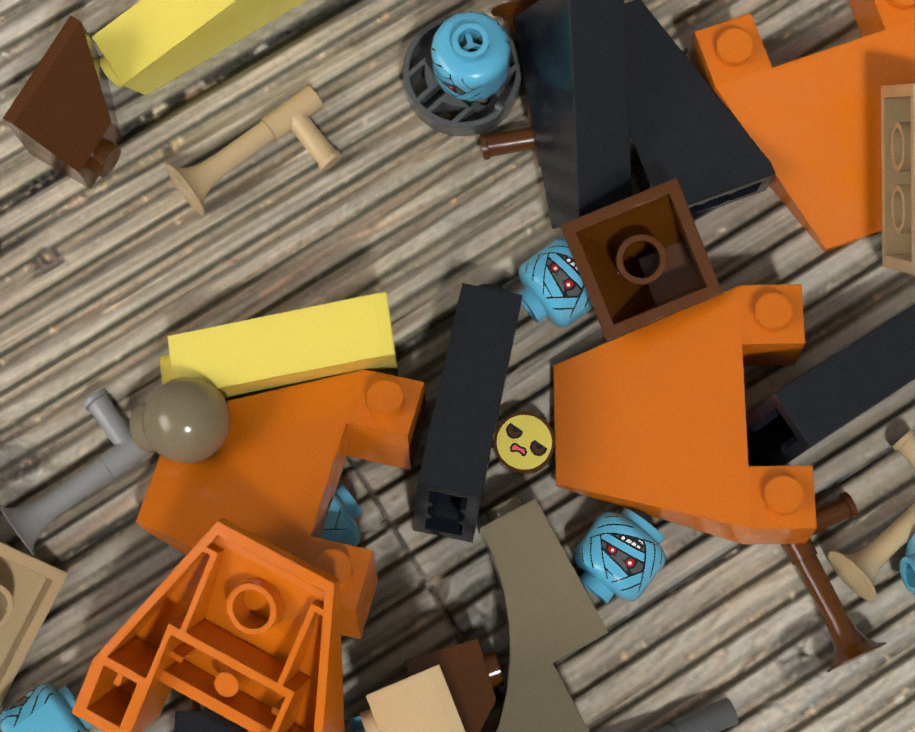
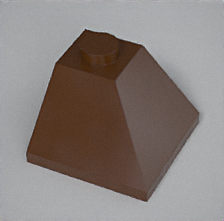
M70 15L3 119L32 156L91 189L98 177L104 178L109 175L118 162L121 154V147L119 145L122 137L108 78L100 67L99 58L101 57L82 22Z
M677 178L560 225L607 341L723 294Z

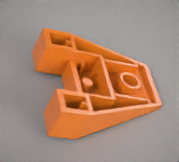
M849 0L848 3L861 32V38L772 67L751 13L695 31L692 36L686 57L772 163L776 175L769 184L770 188L823 252L882 233L881 86L915 83V0Z
M802 284L738 285L719 296L669 315L553 365L556 487L740 544L807 543L817 529L813 465L749 466L743 366L796 364L805 345Z
M362 369L226 401L230 411L231 422L228 436L222 447L210 458L193 464L173 462L160 456L138 513L137 525L185 555L193 549L221 518L238 525L339 579L341 635L361 639L378 583L374 551L321 539L325 519L347 456L403 469H412L427 419L424 382Z
M221 518L93 658L72 714L104 732H141L160 717L170 690L173 688L250 732H345L339 579L238 525Z

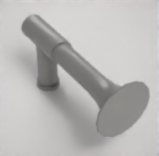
M105 389L90 395L84 401L83 407L90 411L114 446L100 455V459L32 504L19 508H5L0 505L1 512L34 557L36 556L34 546L37 537L46 525L111 478H117L153 453L145 452L135 444L130 433V426L111 402L109 394Z

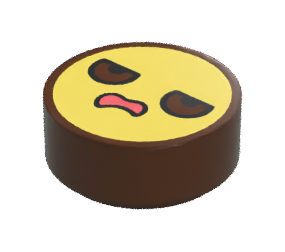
M518 412L506 417L497 427L493 440V450L497 461L507 471L517 475H530L543 469L550 461L555 447V437L550 425L542 417L531 412Z

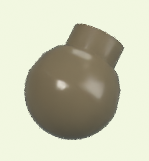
M179 377L157 388L150 395L147 403L135 408L130 418V433L135 444L145 452H157L163 458L173 462L198 463L214 455L226 441L230 430V411L223 395L209 382L194 377Z

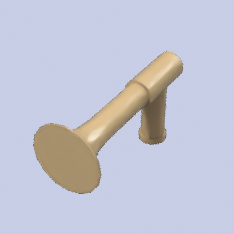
M306 86L261 118L257 125L212 157L187 168H175L168 163L165 167L171 180L185 200L198 214L203 216L205 214L203 208L205 197L216 182L273 140L277 141L289 131L294 133L318 163V168L322 172L334 166L342 158V154L333 148L309 118L323 108V104L317 93L310 86Z
M911 429L892 448L895 451L898 450L915 468V431ZM915 503L862 549L850 554H842L835 550L829 551L828 559L836 574L861 598L868 601L876 600L877 593L874 588V582L877 574L890 557L906 544L915 533Z

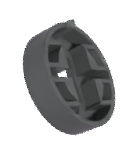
M449 15L425 26L411 41L403 63L404 89L410 107L418 118L430 128L451 136H473L496 127L512 111L520 91L521 60L514 42L508 35L511 49V68L508 71L507 79L500 89L487 97L490 103L483 106L476 100L469 106L465 100L454 98L445 92L435 79L431 59V46L434 34L445 20L454 16ZM425 74L426 90L418 96L413 84ZM444 111L457 116L453 120H447L438 115Z

